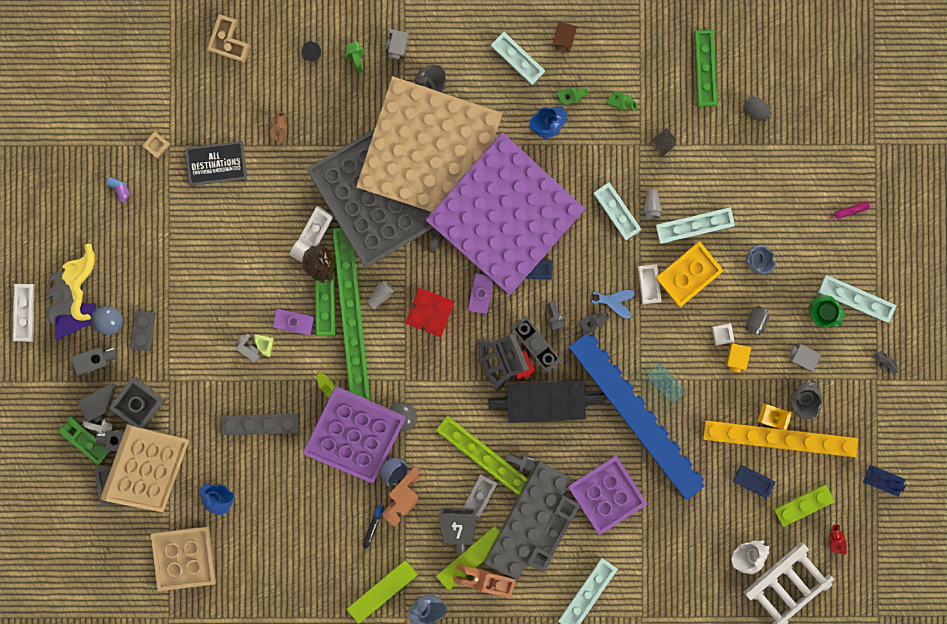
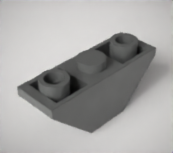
M524 316L511 327L546 373L562 361L527 316Z

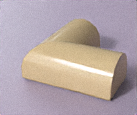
M219 14L207 51L244 63L247 59L250 45L232 39L237 20Z

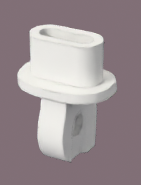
M84 419L82 422V426L95 430L96 435L106 434V431L111 430L113 424L105 422V419L101 420L99 424L87 422Z

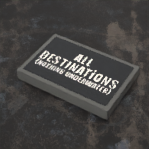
M243 141L185 148L190 186L247 180Z

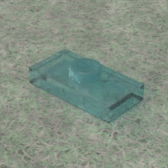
M661 363L646 375L672 404L687 391Z

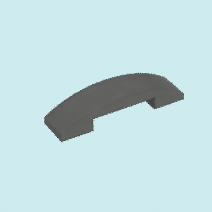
M563 495L527 564L543 573L545 572L565 531L580 507L579 503Z

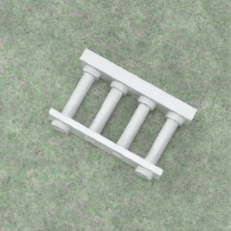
M802 542L743 592L750 600L754 598L762 604L775 620L771 624H788L789 618L819 592L829 589L832 586L831 582L835 580L829 574L824 577L806 557V552L809 549ZM796 561H801L819 582L811 590L792 570L793 567L791 565ZM782 573L786 574L804 594L796 603L777 582V577ZM767 586L772 587L789 606V609L782 615L763 595L764 592L762 590Z

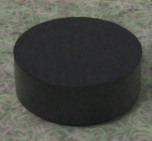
M307 42L302 47V55L307 61L314 62L320 58L321 48L315 42Z

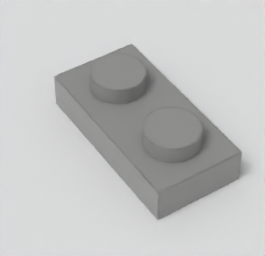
M480 474L463 508H478L477 517L480 518L498 483Z

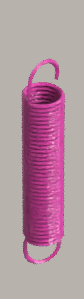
M866 201L835 211L834 215L837 219H841L868 210L870 206Z

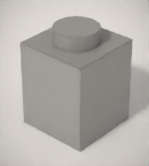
M797 344L796 347H792L789 353L791 357L789 362L809 372H813L822 354L802 344Z

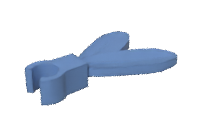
M623 290L609 296L601 295L598 292L592 293L593 295L597 294L599 297L596 302L591 300L592 303L607 304L622 318H631L629 310L619 302L631 299L635 295L633 290Z

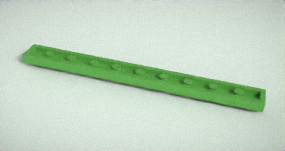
M333 228L349 389L351 393L370 400L355 251L342 229Z

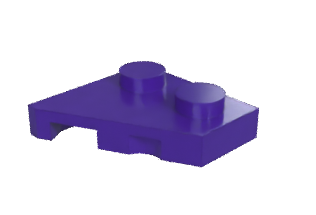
M81 303V314H88L92 318V313L96 310V304ZM69 315L56 317L55 339H61L92 325L91 319L79 321Z

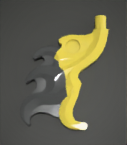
M92 244L84 245V257L65 263L62 266L65 269L64 272H55L49 277V283H52L54 280L56 281L55 285L46 295L47 299L52 296L54 297V301L47 311V319L53 325H55L56 317L60 315L73 316L79 321L91 319L90 315L81 314L80 307L83 291L80 289V286L94 268L95 253L92 250Z

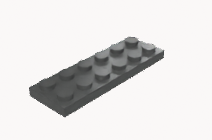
M537 460L484 563L518 580L572 478Z

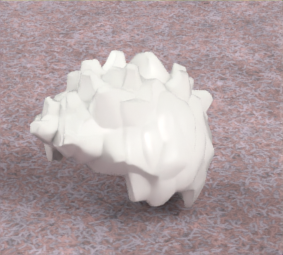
M763 540L740 544L732 555L733 567L742 573L755 574L764 566V562L769 554V546H764Z

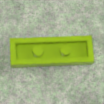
M824 484L773 510L781 526L785 527L835 501L827 485Z

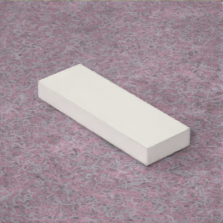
M14 284L13 341L33 342L35 284Z

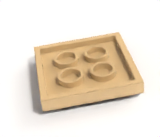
M209 526L151 534L158 591L216 584Z

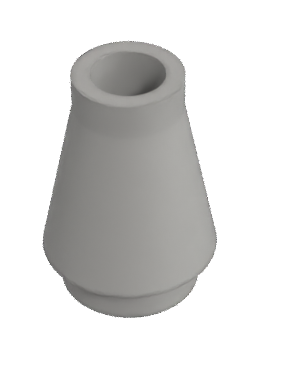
M657 190L647 191L643 210L647 219H658L662 213Z
M386 281L378 283L367 303L372 308L377 309L378 306L393 296L394 288Z

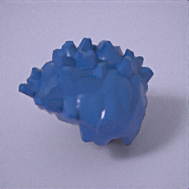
M563 106L540 108L538 113L533 115L529 121L530 130L544 140L557 136L568 120L565 117L568 112L562 110Z
M204 483V487H199V495L204 509L210 513L226 516V513L230 512L229 509L235 497L234 493L225 485L219 484L216 486L215 484Z

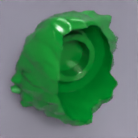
M818 296L812 299V302H809V307H807L811 321L822 328L843 325L842 318H846L843 308L832 296Z

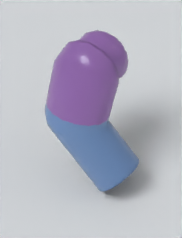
M109 177L106 185L116 189L119 202H126L129 197L127 185L122 181Z

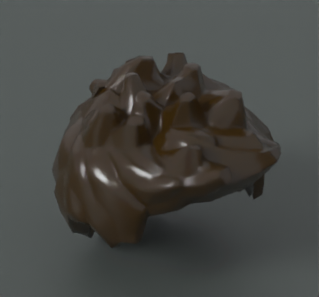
M310 246L304 252L302 268L308 275L322 283H325L324 280H333L332 274L335 271L334 267L336 264L334 256L324 246Z

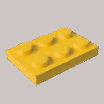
M699 241L656 276L655 279L680 308L724 270Z

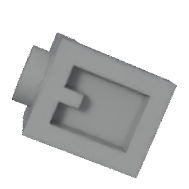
M250 334L242 335L236 343L238 345L236 350L257 363L261 358L258 355L259 350L252 345L246 346L252 336Z

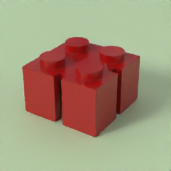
M418 288L413 301L416 307L415 309L411 307L405 324L420 330L426 327L425 332L442 337L455 301Z

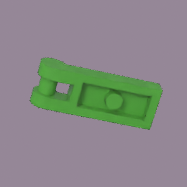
M70 416L67 420L68 423L64 427L62 426L58 432L95 464L100 465L111 451L106 450V446H97L96 436L82 426L78 420ZM73 427L77 430L74 435L70 433Z

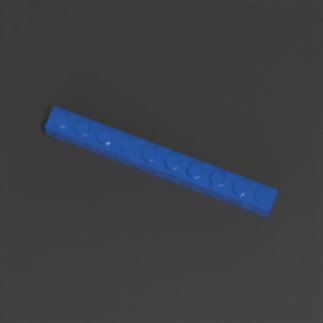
M584 334L568 348L685 500H688L705 487L702 483L704 478L698 471L694 473L691 469L693 465L687 456H681L679 453L681 449L678 444L668 439L669 433L663 425L658 426L655 422L657 417L651 410L647 411L644 405L646 403L641 396H635L632 392L634 387L631 383L621 378L622 372L616 364L614 366L611 365L608 361L610 356L604 349L601 351L598 348L597 344L599 342L594 335Z

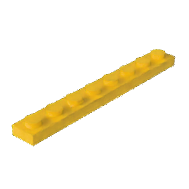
M706 420L703 431V440L856 457L858 438Z

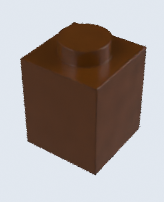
M559 21L552 47H555V50L561 53L571 51L577 26Z

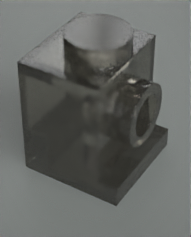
M666 128L649 143L662 157L676 146L674 143L676 139Z

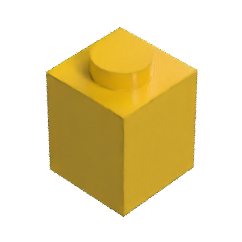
M734 343L729 344L725 366L729 367V371L740 373L741 370H746L751 347Z

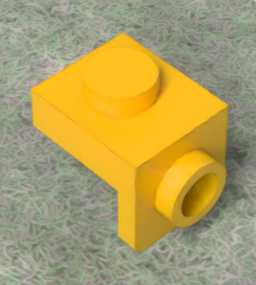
M763 403L757 422L787 430L792 413Z

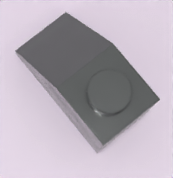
M110 384L77 401L87 422L94 421V423L105 419L104 415L109 413V407L117 388L115 384Z

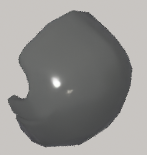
M398 402L390 407V410L406 416L400 429L401 432L414 428L417 423L418 414L412 405Z

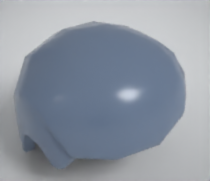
M763 245L752 247L746 255V264L756 274L762 275L772 272L776 267L774 262L775 254Z
M102 306L92 313L91 323L94 330L99 333L112 335L121 329L123 316L114 307Z
M400 458L387 460L380 470L381 479L388 487L390 485L396 486L397 481L406 475L408 470L407 464Z

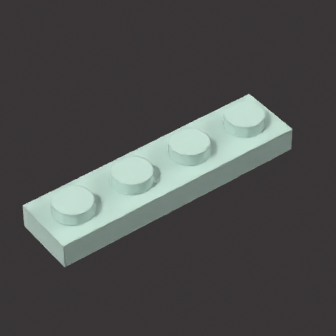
M730 207L655 226L659 243L662 244L734 227L735 223Z
M828 275L824 276L817 292L824 296H832L836 301L886 323L890 322L897 306Z
M601 558L558 622L561 624H581L618 569Z

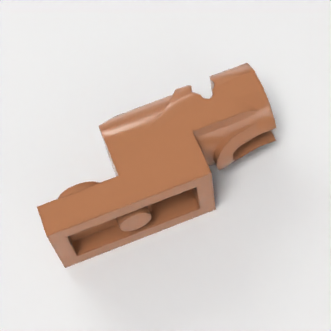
M416 466L389 493V496L394 501L389 502L382 516L394 527L401 521L398 512L407 515L417 504L419 495L409 486L410 483L414 485L420 478L418 474L421 470Z
M462 564L456 566L455 569L463 571L464 574L472 575L473 578L453 575L455 583L475 588L481 592L511 598L516 579Z

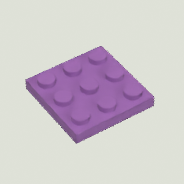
M616 455L568 486L599 535L647 505V502Z

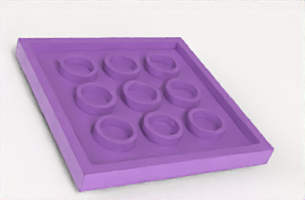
M335 386L303 450V454L373 484L406 416Z

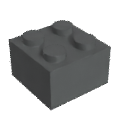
M132 377L109 409L130 425L146 429L166 402V399L137 377Z

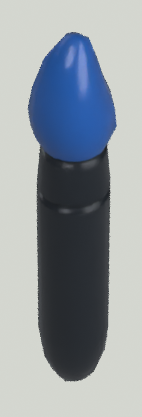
M382 504L374 511V516L363 541L364 549L369 547L379 520L382 517Z

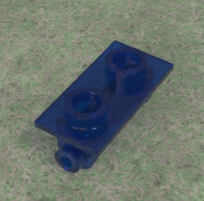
M869 465L863 483L899 497L900 492H904L906 487L904 485L906 479L872 465Z

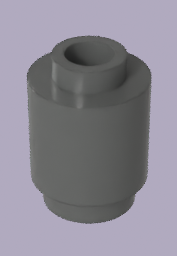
M752 95L743 105V108L746 109L745 112L759 123L761 120L765 122L772 114L770 112L772 107L758 96Z
M757 306L756 309L752 308L746 323V331L760 336L761 332H764L770 318V314L767 313L768 310Z

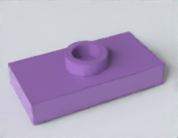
M475 273L468 311L487 314L493 280L487 275Z
M276 309L273 328L311 336L315 317Z

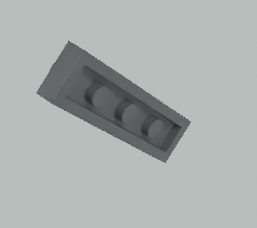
M299 414L221 416L222 435L299 433Z

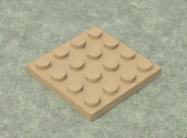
M127 424L100 499L107 502L164 512L189 440Z

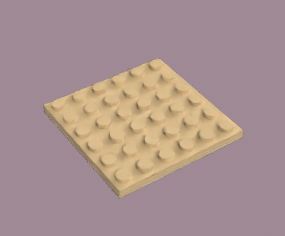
M392 76L356 187L432 212L494 141L503 113Z

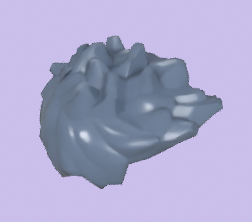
M435 593L419 596V599L408 609L410 614L407 616V619L412 620L410 624H434L446 615L447 606Z

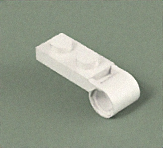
M317 206L289 255L302 263L304 252L310 246H316L320 243L334 217L333 214Z

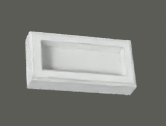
M657 264L638 266L642 304L662 302L660 284L655 279L658 276Z

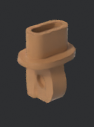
M284 112L276 114V119L272 120L271 124L273 126L270 129L271 138L279 143L284 142L287 132L286 113Z

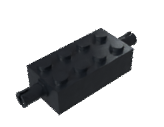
M583 380L506 384L507 396L505 398H488V404L496 403V405H488L489 411L503 409L508 411V423L585 420V408L588 405H604V400H596L597 398H604V393L586 394Z

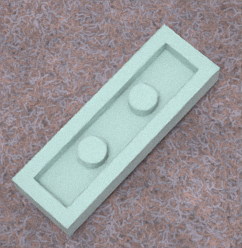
M505 32L492 43L491 47L531 85L545 73V70Z
M610 182L593 193L625 241L642 230Z

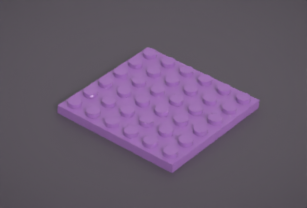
M501 132L425 220L506 293L511 295L585 208Z

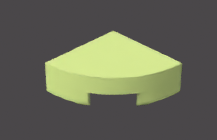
M255 334L254 341L256 347L263 355L270 357L274 338Z

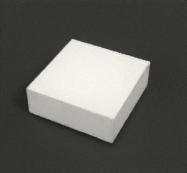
M731 323L711 327L715 346L735 342Z

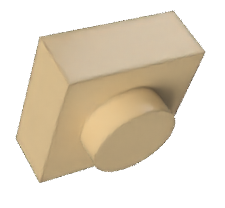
M155 131L143 144V147L158 159L170 146V143Z

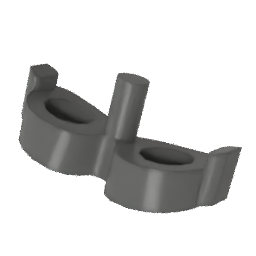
M880 351L872 356V358L883 362L880 365L881 369L887 365L893 372V375L898 372L897 363L893 359H889L886 353Z

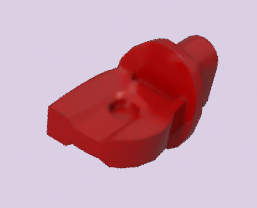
M833 525L832 533L829 535V540L831 541L830 548L834 553L847 555V543L843 532L840 531V525Z

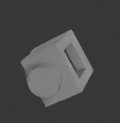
M389 29V35L392 38H388L386 49L389 50L388 58L394 60L404 58L409 33Z

